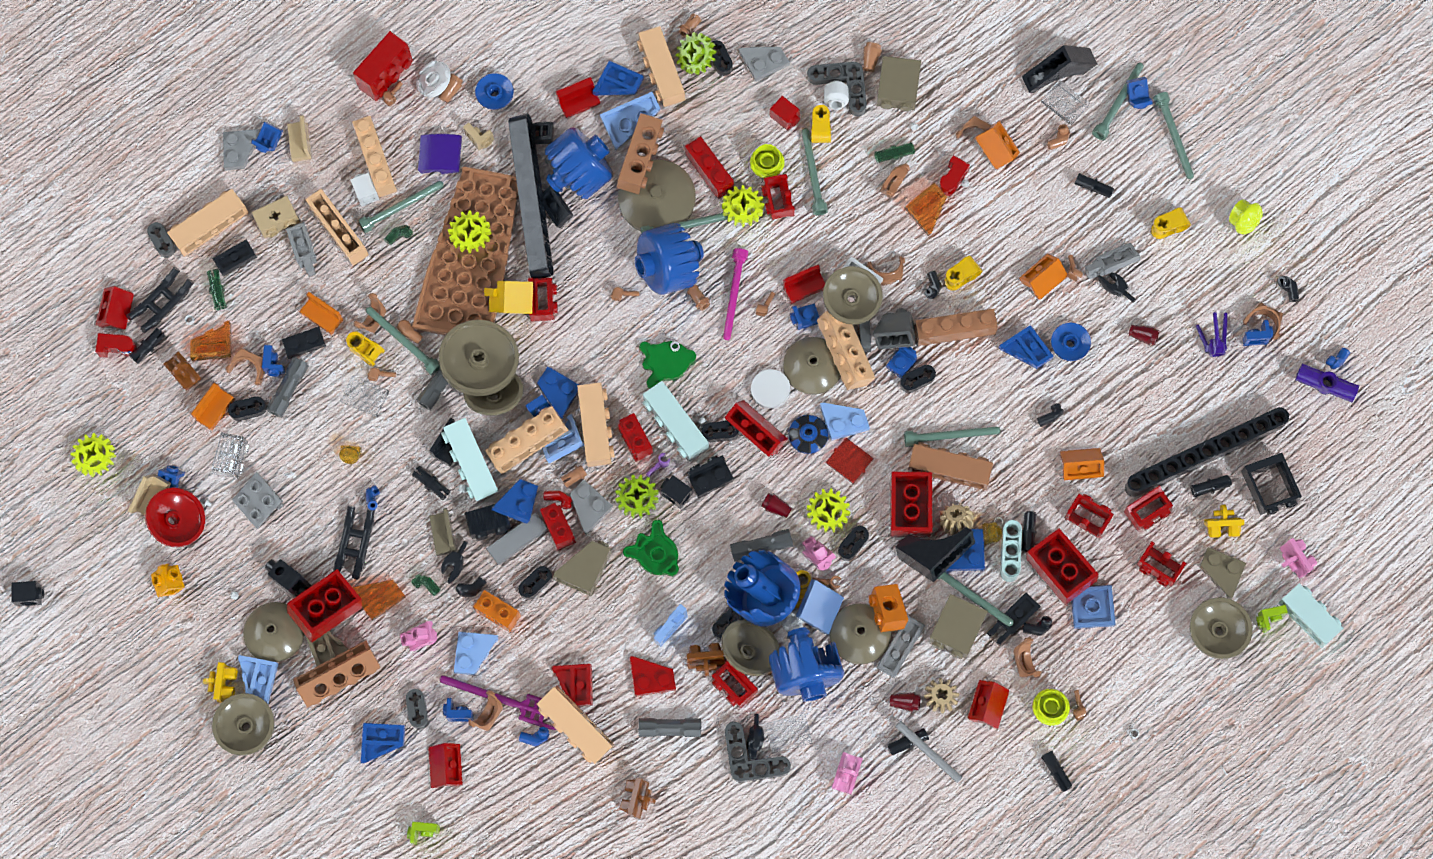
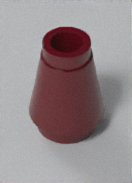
M1131 325L1128 336L1149 346L1151 344L1156 345L1160 330L1155 329L1154 326Z
M769 492L761 505L765 509L764 511L785 518L789 516L792 507L775 493L772 495Z
M910 692L890 695V707L913 713L914 711H919L920 694Z

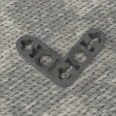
M860 63L813 65L808 69L807 79L813 85L828 84L832 81L846 82L849 89L848 104L850 113L857 117L865 114L867 102L863 68ZM853 68L857 71L856 79L854 80L853 73L851 72ZM837 69L840 71V75L832 77L830 71ZM825 70H827V72H826V77H827V78H824V71H825ZM814 72H817L818 78L814 77ZM858 85L861 87V91L853 93L851 87ZM856 99H859L860 110H857L855 107Z
M730 722L726 725L725 737L731 776L734 781L743 783L785 776L790 772L791 763L783 756L748 761L742 725L738 722ZM735 726L736 730H740L737 733V740L742 739V743L735 742L729 744V741L733 742V735L728 733V731H731V727ZM736 746L743 749V755L739 758H735L731 754L732 749ZM779 761L787 764L788 767H785L783 772H780V769L777 768L773 769L774 774H770L768 762H773L772 766H778ZM758 764H764L767 767V772L764 775H758L755 772V767ZM748 765H752L753 777H749V773H744L743 778H739L738 775L734 774V772L738 771L739 767L746 771L749 770Z

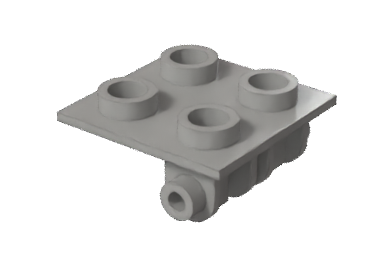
M258 472L251 477L232 499L257 529L275 509L280 510L284 506L283 500L280 499Z

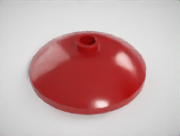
M181 488L161 490L147 504L145 510L146 526L150 534L163 545L169 547L187 546L198 539L205 527L204 508L197 497L187 490ZM172 518L174 520V524H171L168 521V519Z

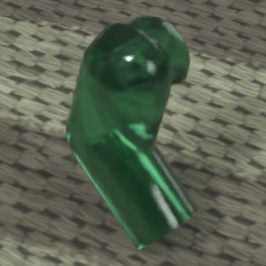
M408 225L394 227L384 238V241L391 246L399 236L403 235L405 238H410L413 235V230Z
M418 574L411 580L415 588H420L423 585L433 596L441 590L430 577Z

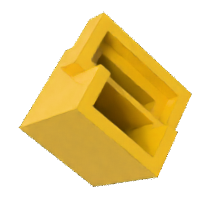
M497 281V288H484V296H489V312L532 314L533 282Z

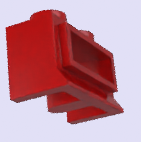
M787 174L764 178V185H761L763 197L767 196L768 203H765L766 214H771L772 220L794 217L795 208L791 201L792 196L788 187ZM780 188L784 209H774L770 189Z
M528 278V282H533L532 314H529L531 322L555 320L554 314L558 313V304L554 302V295H557V283H553L552 278ZM547 286L548 309L538 310V287Z
M635 413L620 419L618 430L635 462L653 454L652 446Z
M1159 485L1128 505L1124 513L1137 531L1142 528L1147 530L1155 524L1153 521L1159 517L1163 520L1169 516L1173 504ZM1159 498L1164 506L1141 519L1137 511Z
M1078 494L1064 518L1100 539L1114 514L1109 507L1093 502L1094 500L1090 496ZM1079 505L1103 519L1102 526L1098 527L1088 519L1076 514L1074 511Z
M556 503L540 509L558 551L576 543L560 505L557 506Z
M1151 541L1137 563V566L1140 567L1139 571L1147 576L1152 574L1157 578L1156 581L1164 587L1168 585L1172 587L1187 563L1183 561L1180 565L1171 559L1172 555L1169 552L1161 553L1153 548L1155 543ZM1148 556L1173 571V576H1167L1145 562Z
M728 661L712 675V685L719 692L721 690L727 695L726 700L733 707L737 705L740 709L758 693V688L747 676L736 670ZM726 670L747 691L740 698L720 677Z

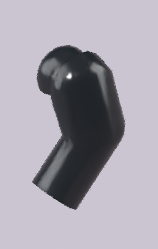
M931 271L927 273L930 285L925 289L924 293L927 298L934 299L942 289V284L936 271Z

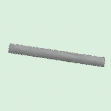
M902 721L898 722L895 727L956 783L962 779V776Z

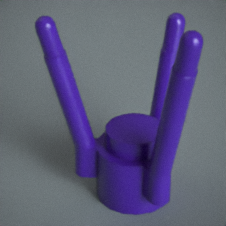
M1213 312L1215 338L1209 340V344L1200 326L1196 325L1205 353H1209L1210 357H1219L1226 354L1227 312L1224 313L1222 339L1219 337L1216 312Z

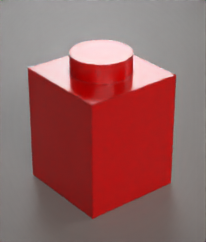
M781 96L770 108V117L788 130L799 122L800 109L784 96Z

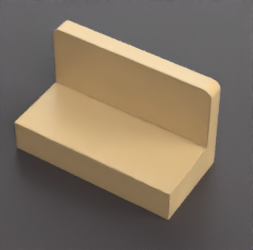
M304 115L300 116V122L287 124L291 159L293 162L312 159L308 124Z
M156 474L144 476L128 512H140L145 515L150 499L159 491L169 488L171 483Z

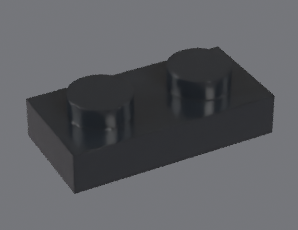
M549 186L542 193L545 210L555 226L561 228L574 215L560 193H557Z
M246 239L212 259L224 277L254 260L257 256Z
M319 326L282 339L288 359L326 347Z

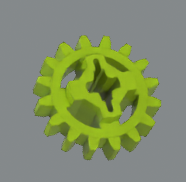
M693 32L692 37L686 35V41L680 40L682 46H677V49L680 51L675 56L680 58L677 64L681 65L682 70L691 75L693 73L699 75L700 71L706 72V66L712 67L710 61H715L712 54H715L716 51L712 49L715 44L711 42V38L702 33L697 34Z
M633 474L631 476L632 480H628L625 477V484H618L621 490H616L615 493L620 497L615 498L616 503H621L618 506L619 510L625 509V516L631 513L634 519L636 514H639L641 519L643 518V513L649 516V509H656L653 503H659V499L654 496L659 495L658 490H653L656 484H649V477L643 480V476L640 474L639 478L636 479ZM639 485L645 486L646 489L641 488ZM631 486L629 492L625 493V491ZM636 493H639L638 500L635 499ZM649 500L648 504L643 507V504ZM628 504L635 506L636 509L629 507Z

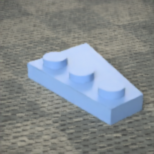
M650 92L600 114V118L615 150L633 136L640 113L654 117L660 111V106L653 92Z

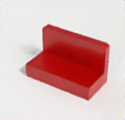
M591 77L555 91L557 101L565 118L600 105L599 97L593 95L594 83Z
M819 264L783 279V289L791 304L823 291L825 281L820 273L821 268Z
M116 286L104 288L95 325L102 328L112 326L125 330L128 323L126 314L131 310L134 294Z
M979 680L968 720L985 723L998 729L1009 695V689L993 681Z
M442 743L429 747L431 788L463 785L460 744Z

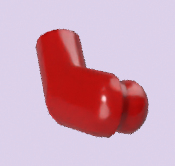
M560 490L544 491L543 493L545 501L557 500L561 502V508L566 510L572 506V498Z

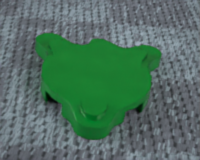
M674 341L660 344L642 342L639 348L645 355V360L642 364L643 369L652 371L646 382L647 387L651 389L661 381H672L682 377L690 365L696 361V353L685 348L680 343L679 350L672 351L671 343ZM673 344L672 348L676 349L678 348V345Z
M654 520L652 522L650 536L640 533L634 545L626 546L623 549L624 557L636 560L646 572L652 575H668L673 577L679 572L677 546L672 539L665 535L661 520Z

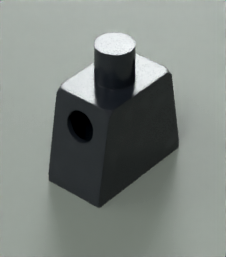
M271 559L265 565V569L269 571L267 575L293 598L312 586L300 573L281 559L277 562Z

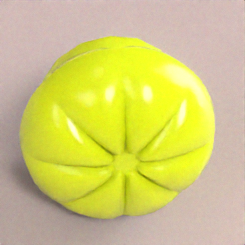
M771 144L759 146L750 158V167L760 178L779 175L785 164L783 154Z
M1242 199L1233 207L1229 216V222L1235 226L1238 234L1245 235L1251 233L1262 219V207L1258 203L1251 204Z
M1045 689L1035 696L1032 709L1035 717L1041 723L1054 726L1062 723L1068 717L1070 704L1067 697L1061 691Z

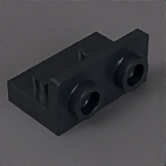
M718 455L713 456L707 460V463L701 466L697 464L687 472V477L698 499L734 481V477L723 455L720 457Z

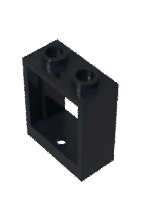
M1283 453L1246 465L1241 471L1260 515L1267 513L1270 516L1279 512V508L1286 506V509L1298 505L1297 502L1301 499L1302 495ZM1277 467L1290 497L1266 506L1253 475Z

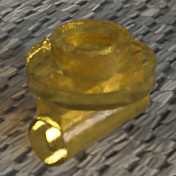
M341 445L339 457L347 464H354L362 453V447Z
M996 522L983 523L984 544L989 545L999 542L1002 536L1001 527Z

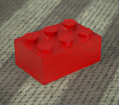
M389 31L354 70L353 76L358 88L375 101L382 98L391 84L396 83L400 74L412 64L413 59L408 44Z
M891 472L890 537H906L908 534L914 537H931L932 472Z
M1060 528L1027 552L1026 560L1064 605L1097 582L1099 574Z
M338 569L287 603V613L311 643L362 609L361 597Z

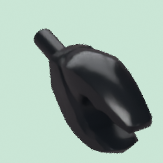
M1109 273V276L1115 281L1114 284L1109 283L1102 276H1098L1100 284L1107 292L1118 297L1124 295L1132 303L1136 301L1127 292L1129 287L1125 279L1117 273Z
M463 541L458 552L452 551L442 562V574L445 573L449 566L454 567L447 580L448 584L452 583L463 569L464 556H462V553L468 544L466 541Z
M754 714V725L749 729L747 739L748 754L750 759L753 760L756 759L757 750L760 751L764 742V731L759 726V714Z

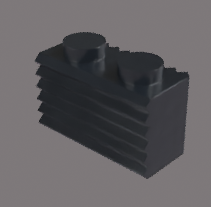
M495 504L464 513L470 536L477 541L487 539L488 535L496 533V535L507 533V529L511 528L508 516L493 511L492 507Z

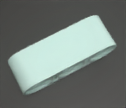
M1015 520L1006 522L1002 530L1000 574L1006 582L1015 581L1021 570L1022 527ZM1014 528L1017 534L1010 535L1006 529ZM1006 548H1014L1016 550V554L1009 555L1006 552ZM1007 567H1012V568H1014L1015 571H1016V574H1014V575H1009V574H1007L1006 571H1005V568H1007Z

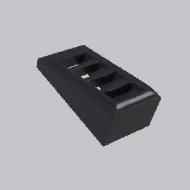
M553 122L533 123L534 135H536V131H539V136L535 137L536 144L550 145L553 142L554 136ZM543 131H547L546 136H543Z

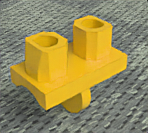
M1221 504L1220 510H1213V516H1220V518L1204 519V525L1207 526L1208 535L1211 538L1221 537V526L1228 527L1229 537L1240 536L1241 526L1244 525V519H1241V517L1227 518V516H1234V510H1227L1226 504Z
M218 662L217 672L210 671L209 678L203 679L202 683L208 685L207 692H214V700L222 703L227 698L235 695V687L226 686L227 679L236 680L238 669L227 666L223 662Z

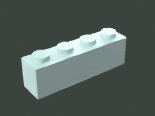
M663 381L643 393L644 401L642 403L648 412L652 411L654 413L655 422L659 427L663 426L667 432L665 434L671 443L675 441L679 447L677 451L683 459L686 457L690 462L709 449V442Z
M466 418L443 427L444 432L441 434L445 443L450 442L453 450L449 452L453 461H458L461 466L458 472L462 481L466 479L469 487L466 489L470 498L475 497V500L478 501L498 492Z

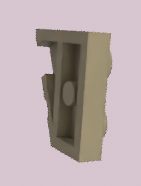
M1208 547L1200 568L1206 575L1211 577V581L1216 586L1222 589L1228 599H1232L1246 563Z
M330 631L312 643L306 637L316 666L349 650Z

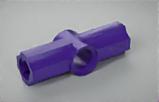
M1301 364L1295 381L1316 388L1321 394H1331L1351 403L1354 401L1359 390V385L1338 378L1333 372H1323L1305 364ZM1323 380H1328L1331 386H1326Z

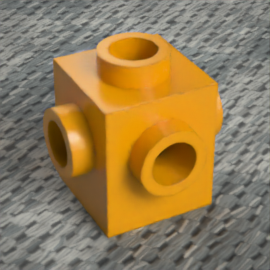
M162 564L151 574L152 584L155 587L157 597L176 595L185 588L178 565L169 566V564Z

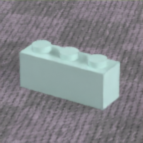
M1300 583L1278 603L1280 606L1286 605L1287 614L1321 649L1344 629L1341 626L1340 620L1335 616H1331L1326 611V606L1321 601H1316L1310 589L1304 585L1302 586Z

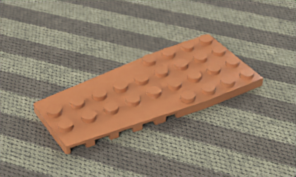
M469 167L462 168L460 180L457 182L454 197L450 202V209L444 219L442 232L439 233L436 249L433 251L425 274L412 325L413 329L447 335L455 326L467 321L486 320L495 323L497 313L489 312V296H484V288H497V281L505 280L518 197L516 176ZM469 210H471L472 215L479 212L480 217L485 216L486 222L490 224L488 229H491V235H487L490 241H484L485 248L479 246V252H476L475 249H472L471 253H468L467 249L461 252L460 246L455 248L454 242L450 241L449 237L451 235H449L448 229H453L450 226V222L455 223L454 216L460 218L461 212L465 215H468Z

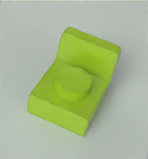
M1286 605L1263 609L1258 613L1256 621L1258 627L1262 628L1263 633L1271 629L1269 619L1270 622L1283 620L1282 617L1288 613Z
M412 821V826L408 827L407 839H410L411 844L417 845L418 832L421 833L420 836L433 837V834H439L440 826L433 823Z

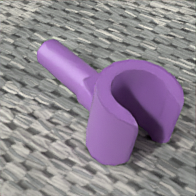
M665 453L659 455L658 462L646 473L647 477H650L661 467H668L670 458L666 462L661 461Z

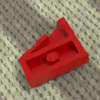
M630 656L635 697L676 691L672 668Z
M592 664L552 666V670L556 674L562 690L578 707L593 706Z

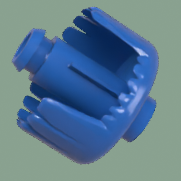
M569 128L545 148V155H548V160L553 159L551 165L554 167V173L552 175L548 174L546 180L557 193L562 192V188L570 186L572 191L578 190L576 194L581 196V199H588L613 177V171L605 159V156L610 151L596 134L589 139L579 129Z
M671 223L646 230L638 239L637 256L635 257L637 273L641 278H644L649 288L659 295L690 288L698 280L696 278L699 276V271H692L699 268V262L704 257L703 247L698 241H684L689 239L690 235L689 233L682 232L685 231V228L680 227L679 223Z
M751 551L749 556H742L741 561L743 563L736 562L733 565V569L736 571H729L727 578L730 582L725 581L724 584L727 589L724 590V596L727 599L728 606L744 619L757 626L767 627L781 622L793 611L800 596V580L797 573L790 565L770 551Z
M806 627L789 631L787 639L791 641L788 643L789 655L786 648L782 646L779 648V655L777 650H774L769 655V662L775 687L779 694L784 696L801 695L803 702H810L826 697L825 688L839 683L844 677V669L836 643L832 641L831 645H826L825 654L822 647L818 649L817 646H814L813 639L808 636L810 631Z

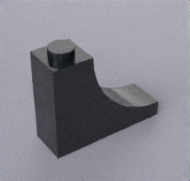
M1063 45L1025 73L1022 79L1028 92L1035 93L1042 87L1059 79L1073 75H1084L1098 64L1090 48Z
M968 527L950 537L937 540L920 539L908 534L898 542L895 549L899 560L932 582H935L975 544L972 530Z

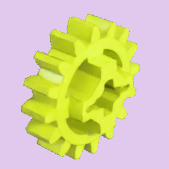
M744 185L739 190L735 186L734 192L728 190L727 196L723 197L722 203L723 215L728 216L727 221L734 220L735 226L741 223L742 227L745 226V223L752 226V220L758 222L759 216L763 215L764 209L763 197H757L759 191L752 192L751 186L747 190Z
M471 210L468 211V215L461 212L460 218L454 216L456 222H450V226L453 229H448V233L451 235L449 238L451 242H454V247L460 246L461 252L467 249L468 253H471L472 249L479 252V246L485 248L484 241L489 242L490 239L487 235H491V229H488L490 224L486 222V217H480L479 212L472 215Z
M93 433L91 438L86 434L84 435L85 440L78 439V446L73 445L76 452L71 453V456L75 458L71 462L85 476L89 473L91 477H94L96 472L102 476V470L108 472L109 468L107 466L114 465L111 458L116 457L112 452L115 450V447L110 445L111 441L108 438L105 439L102 434L97 437Z
M830 488L829 493L822 489L821 495L815 492V499H809V503L812 505H807V510L811 511L807 514V518H813L810 524H817L816 530H820L821 527L824 528V533H827L829 528H831L833 533L835 532V527L842 529V522H848L845 516H850V511L846 510L850 508V503H844L847 497H840V491L834 494L832 488ZM822 500L821 506L815 509L818 502ZM826 504L832 510L831 518L828 512L825 511ZM842 512L840 518L835 521L836 515Z

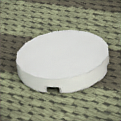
M436 60L427 63L419 72L420 77L416 81L417 90L428 98L440 95L450 81L451 73L449 67L445 63L437 62Z
M763 370L752 380V398L756 404L763 408H778L785 404L789 398V380L785 374L778 370Z

